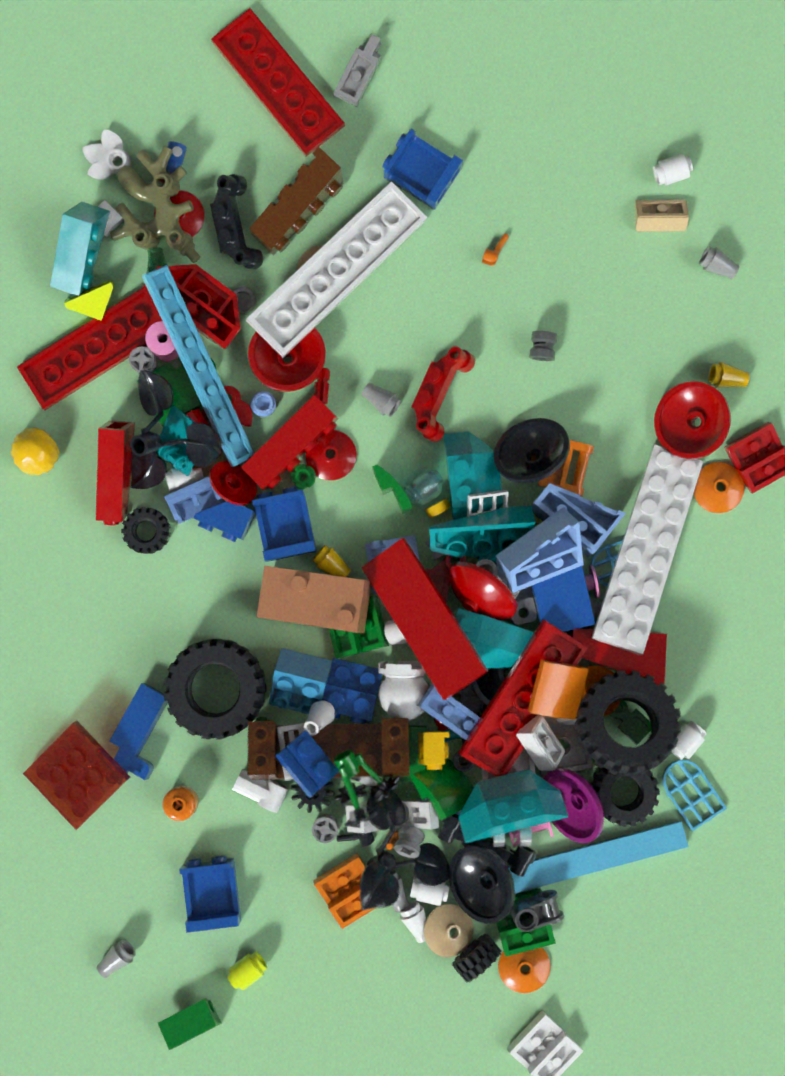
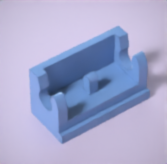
M206 477L164 496L178 524L194 518L195 513L225 502L213 489L210 477Z

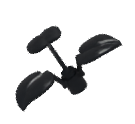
M140 370L139 396L141 405L148 415L157 416L145 428L141 429L142 434L136 435L131 439L130 446L133 451L131 455V488L148 489L159 485L166 477V463L163 459L157 457V451L160 447L187 444L186 454L189 460L196 466L206 467L213 464L221 455V443L215 431L203 423L189 425L186 429L187 439L162 442L161 437L150 430L163 417V410L171 408L174 397L170 383L164 377L147 370Z
M377 786L369 788V797L366 805L367 813L371 811L378 812L377 816L369 819V821L379 830L384 831L389 828L390 830L380 848L376 849L377 855L368 860L367 866L362 873L360 883L362 910L386 908L398 900L400 894L399 882L395 876L389 874L398 867L415 865V878L427 886H437L449 879L450 866L441 849L432 843L419 845L421 851L418 857L401 862H396L393 854L384 851L395 833V826L402 825L405 822L406 810L401 799L392 791H390L388 798L384 797L380 802H375L376 798L373 796L380 790Z

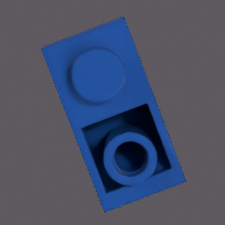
M226 501L195 513L194 519L200 521L199 527L210 532L213 531V528L223 531L222 537L236 542L237 538L244 540L256 512L242 505H235Z

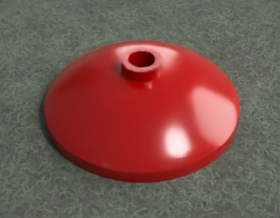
M316 328L309 332L284 357L257 332L252 336L248 348L249 364L254 375L261 383L278 391L290 392L305 388L316 380L325 364V345ZM285 357H291L292 361L290 363H285L283 359Z
M697 381L684 382L670 389L660 400L654 417L655 432L661 445L671 454L684 459H698L716 451L725 441L731 425L730 408L722 393L709 384ZM697 418H700L701 424L696 427L694 422Z
M457 562L449 569V584L455 596L467 611L495 620H507L516 613L517 602L513 594L492 573L468 562Z

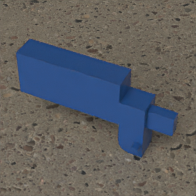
M141 683L109 741L120 747L112 761L116 763V766L110 775V778L119 783H123L129 771L143 780H148L153 772L152 763L139 756L168 701H164V694L146 683Z

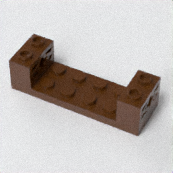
M408 718L381 719V723L328 724L316 735H310L335 766L336 764L333 760L338 754L346 750H352L354 755L361 753L364 761L379 777L409 776ZM275 721L248 722V776L252 780L284 779L283 766L275 756L280 753L277 727L287 725H277ZM293 730L295 738L299 735V730ZM288 731L283 732L285 747L290 743ZM359 765L358 768L360 771L350 778H361L371 776L365 771V769L361 765ZM338 772L333 778H342V776Z

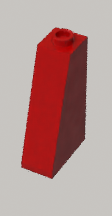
M110 420L98 428L96 521H103L105 525H119V522H122L127 517L131 455L133 453L130 442L134 437L135 422Z
M577 628L570 630V633H566L588 647L582 659L616 671L624 670L626 674H630L632 670L640 671V676L645 677L649 674L655 677L653 682L658 686L661 682L665 685L667 634L650 633L643 655H638L592 639L594 629Z

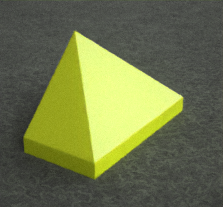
M112 279L86 290L80 296L74 295L65 299L64 304L67 309L102 321L114 283Z

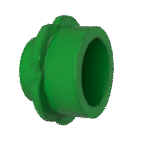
M300 464L291 472V482L295 483V487L304 490L306 487L310 488L315 483V471L310 466L306 467L304 464ZM304 474L306 478L301 479V475Z

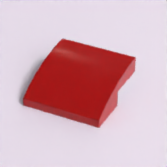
M771 422L761 425L724 446L735 469L739 472L744 484L752 494L785 476V446L782 445Z

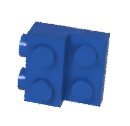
M333 658L323 700L331 703L334 707V718L340 719L342 714L351 716L350 721L357 724H365L366 720L371 721L382 674L379 673L378 668Z

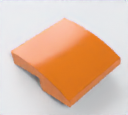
M541 659L528 711L543 716L576 719L589 669L568 663L561 664Z
M358 853L313 880L315 887L327 903L329 911L342 929L375 909L362 910L360 883L366 866Z

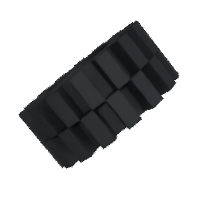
M142 507L134 509L132 513H128L126 521L123 520L122 524L124 527L121 529V533L124 535V542L128 544L127 546L130 549L142 554H153L156 551L162 550L164 545H167V539L171 535V532H169L171 527L167 522L166 516L160 511ZM143 521H151L156 528L154 537L147 541L141 540L137 535V527Z
M485 933L483 936H479L477 940H473L454 959L455 961H453L452 966L468 983V981L471 982L473 979L478 978L480 974L482 975L487 968L489 969L492 966L491 964L500 956L502 950Z

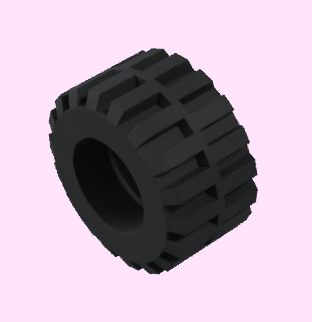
M602 767L597 773L594 772L592 776L594 780L593 783L590 782V785L594 788L601 801L604 818L613 824L617 823L619 826L625 827L626 824L636 826V822H645L647 820L645 817L648 814L652 816L655 812L652 810L654 805L658 806L659 803L657 795H660V789L657 788L658 781L652 775L653 773L649 770L641 775L633 774L629 776L638 784V795L631 804L618 806L611 800L610 790L617 779L625 776L622 773L610 774L605 767Z

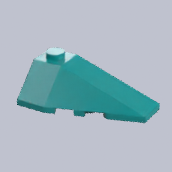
M532 506L505 507L429 526L430 549L432 552L456 557L465 555L477 558L478 561L488 559L496 562L497 554L535 528Z
M458 609L456 620L487 668L513 667L535 633L462 609Z

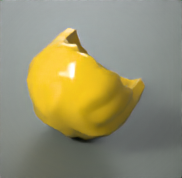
M37 427L25 428L16 435L11 444V455L14 459V464L21 471L29 475L40 476L42 473H48L59 459L60 451L57 443L47 432Z

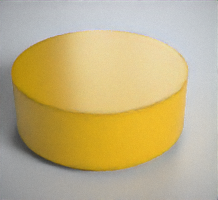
M444 498L424 510L428 517L432 518L451 508V504L448 498Z

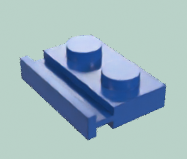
M306 730L275 756L308 797L313 796L339 772L337 767Z

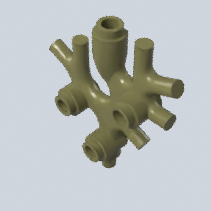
M163 146L158 159L155 161L152 160L145 150H141L137 154V158L153 175V182L146 184L135 169L129 166L122 167L117 172L119 183L132 197L154 204L156 215L150 222L143 223L135 218L124 203H120L116 210L122 216L125 223L123 227L110 232L113 241L132 236V240L137 247L151 251L159 245V236L165 235L169 247L179 251L182 256H187L192 263H195L200 259V255L194 249L193 238L188 232L183 231L179 225V217L194 210L190 200L181 204H173L170 200V197L175 196L179 192V181L187 172L182 166H179L171 174L166 172L167 163L173 150Z

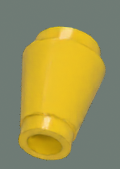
M723 362L719 364L714 363L710 368L708 380L715 387H746L749 382V373Z
M326 545L318 551L312 560L316 563L315 567L333 576L347 577L351 571L333 547L329 548Z

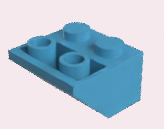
M282 648L274 670L269 705L309 714L312 704L323 700L332 660Z

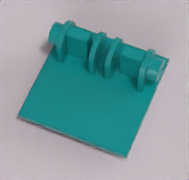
M172 405L159 436L162 442L187 439V427L196 422ZM187 444L159 448L157 452L164 460L172 463L175 469L180 470L186 476L190 475L194 464L186 454Z

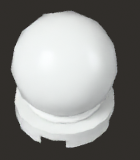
M388 661L379 662V673L385 674L386 677L379 690L381 707L392 718H408V721L422 715L424 710L417 705L429 689V685L423 678L424 674L427 673L420 662L398 661V664H388Z

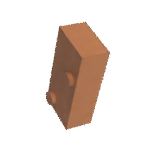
M264 566L257 617L364 633L372 584L367 580Z

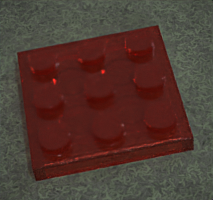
M78 721L72 723L23 773L75 830L81 827L130 778L127 772Z

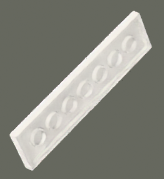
M391 181L246 319V322L284 357L406 241L428 217Z
M658 445L652 447L591 637L592 639L643 655L703 461L677 457L668 452L664 447Z

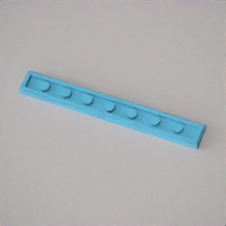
M165 265L142 275L212 428L219 437L221 447L230 466L234 467L250 459L255 453L168 266Z
M676 821L537 858L533 864H529L524 877L518 876L511 871L510 873L514 881L515 893L687 848L688 843L682 822Z

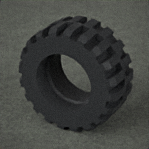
M209 639L188 646L187 649L181 651L176 656V660L168 668L169 674L164 680L166 693L163 694L164 701H168L169 708L167 710L170 716L174 715L176 718L175 723L180 728L184 727L187 729V733L193 736L199 735L202 739L216 738L218 740L241 732L248 726V722L256 719L265 701L266 684L264 681L263 669L261 670L258 659L249 652L250 650L231 640ZM210 664H221L231 669L237 676L240 685L239 697L236 703L229 710L222 713H210L201 709L192 695L191 686L196 673Z
M624 670L616 671L614 675L607 674L600 681L595 682L581 700L577 711V720L575 721V730L579 734L577 740L579 745H583L585 748L583 753L587 758L592 757L596 761L594 765L598 768L605 767L608 769V773L613 775L617 773H622L623 776L641 775L657 767L671 754L672 749L676 747L678 742L677 735L681 732L682 725L678 723V719L681 717L680 709H675L673 705L676 702L673 694L668 696L665 693L667 687L662 682L659 686L653 682L655 677L649 674L642 677L640 676V671L634 670L630 674H626ZM621 700L630 701L639 705L646 712L651 723V734L645 743L637 747H627L615 742L609 736L604 727L603 716L607 707L613 702Z

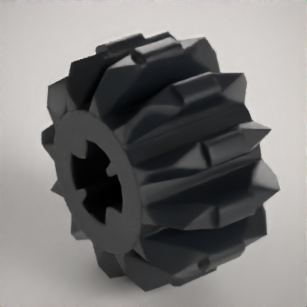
M333 780L328 781L317 791L319 795L315 796L314 794L311 797H308L298 784H292L291 790L299 791V793L292 795L291 798L292 800L301 798L297 806L299 809L306 803L308 804V813L312 812L313 805L316 806L318 812H321V802L329 806L331 801L326 796L332 797L335 795V791L326 789L333 786L334 782Z

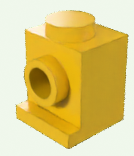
M418 732L419 764L427 765V770L442 769V764H445V758H448L449 749L448 743L444 742V737H449V732Z

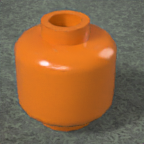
M186 785L173 787L165 794L163 799L165 814L175 821L189 819L198 807L196 792Z

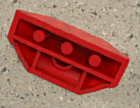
M197 264L168 266L198 332L223 349H226L241 330L237 294ZM144 284L143 288L149 293L146 285Z

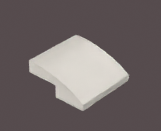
M543 1010L507 1047L508 1052L526 1067L532 1076H561L583 1052V1049Z

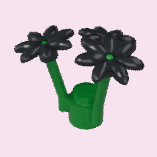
M346 750L338 754L333 761L342 776L345 786L338 789L341 794L335 796L334 800L341 801V805L347 804L350 800L352 801L355 809L353 811L355 818L347 820L344 825H358L361 821H368L378 814L377 811L365 814L363 807L360 808L358 797L367 795V792L363 791L366 785L362 784L356 787L355 783H351L350 777H353L360 771L359 765L377 782V787L380 790L373 796L376 798L375 802H380L384 797L388 798L390 791L398 788L397 783L400 780V776L396 778L391 776L386 781L384 778L381 779L364 761L361 753L354 755L352 750Z

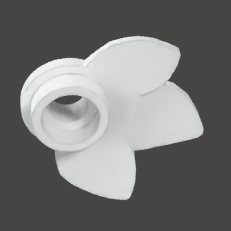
M103 130L101 136L102 144H92L84 146L82 149L86 159L92 164L87 174L94 179L103 180L112 174L117 175V172L122 167H130L131 165L128 153L123 150L122 139L110 130ZM117 159H122L120 166L114 165Z

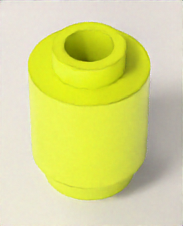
M255 951L253 954L248 953L228 969L230 975L227 977L235 989L245 990L264 975V971L268 969V966L262 956Z

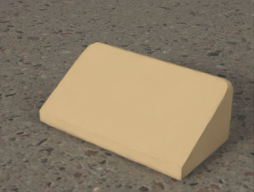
M635 200L636 231H686L689 220L686 200Z

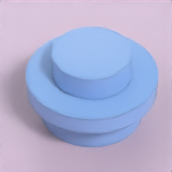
M260 391L252 397L251 409L257 416H270L276 409V400L271 393Z

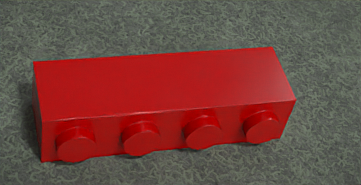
M314 394L241 468L262 490L274 489L282 481L280 476L286 470L291 472L299 465L301 461L298 458L303 453L307 452L309 454L319 444L317 440L323 434L329 435L337 427L335 422L339 418Z

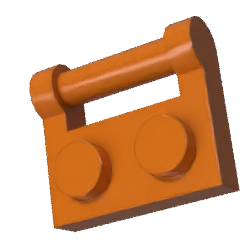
M570 440V451L564 464L549 477L538 481V486L546 488L550 483L583 497L584 488L582 486L589 456L593 454L594 446ZM575 450L580 452L573 483L569 485L565 483L572 453Z

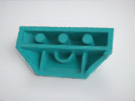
M469 431L443 435L453 520L467 517L468 495L502 490L500 473L494 463V450ZM502 495L497 496L496 510L503 505ZM493 496L483 498V512L491 511ZM479 498L472 499L471 513L479 511Z
M527 769L477 782L458 818L465 843L567 818L568 813L561 791Z

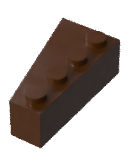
M319 146L312 153L316 158L311 164L307 166L303 164L297 171L298 175L295 178V183L293 185L286 184L280 191L277 198L279 200L278 203L271 202L249 228L252 236L273 255L278 251H284L290 244L289 239L295 233L300 234L306 228L307 220L313 214L317 216L324 209V202L330 196L334 198L343 188L341 167Z

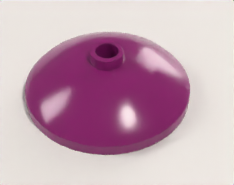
M557 768L547 773L543 779L561 791L568 813L567 818L552 821L553 825L564 836L578 843H589L596 839L603 830L604 813L601 801L594 788L581 775L569 769Z

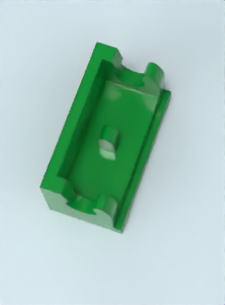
M206 998L158 1022L169 1050L222 1024L211 1000L207 1001Z

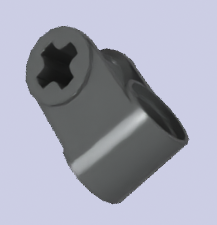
M545 890L514 902L511 916L517 928L528 932L563 920V911L559 910L556 900L558 897L557 891ZM523 912H530L527 918L519 919Z

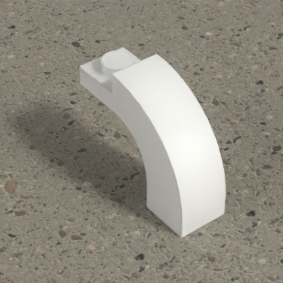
M421 798L401 799L406 810V820L402 825L395 826V828H401L402 826H412L419 829L439 828L438 815L431 801H427V798L423 800ZM367 802L359 803L360 808L363 807L366 814ZM353 804L345 806L346 819L355 818ZM369 820L361 821L358 825L347 826V831L353 833H369L379 830Z

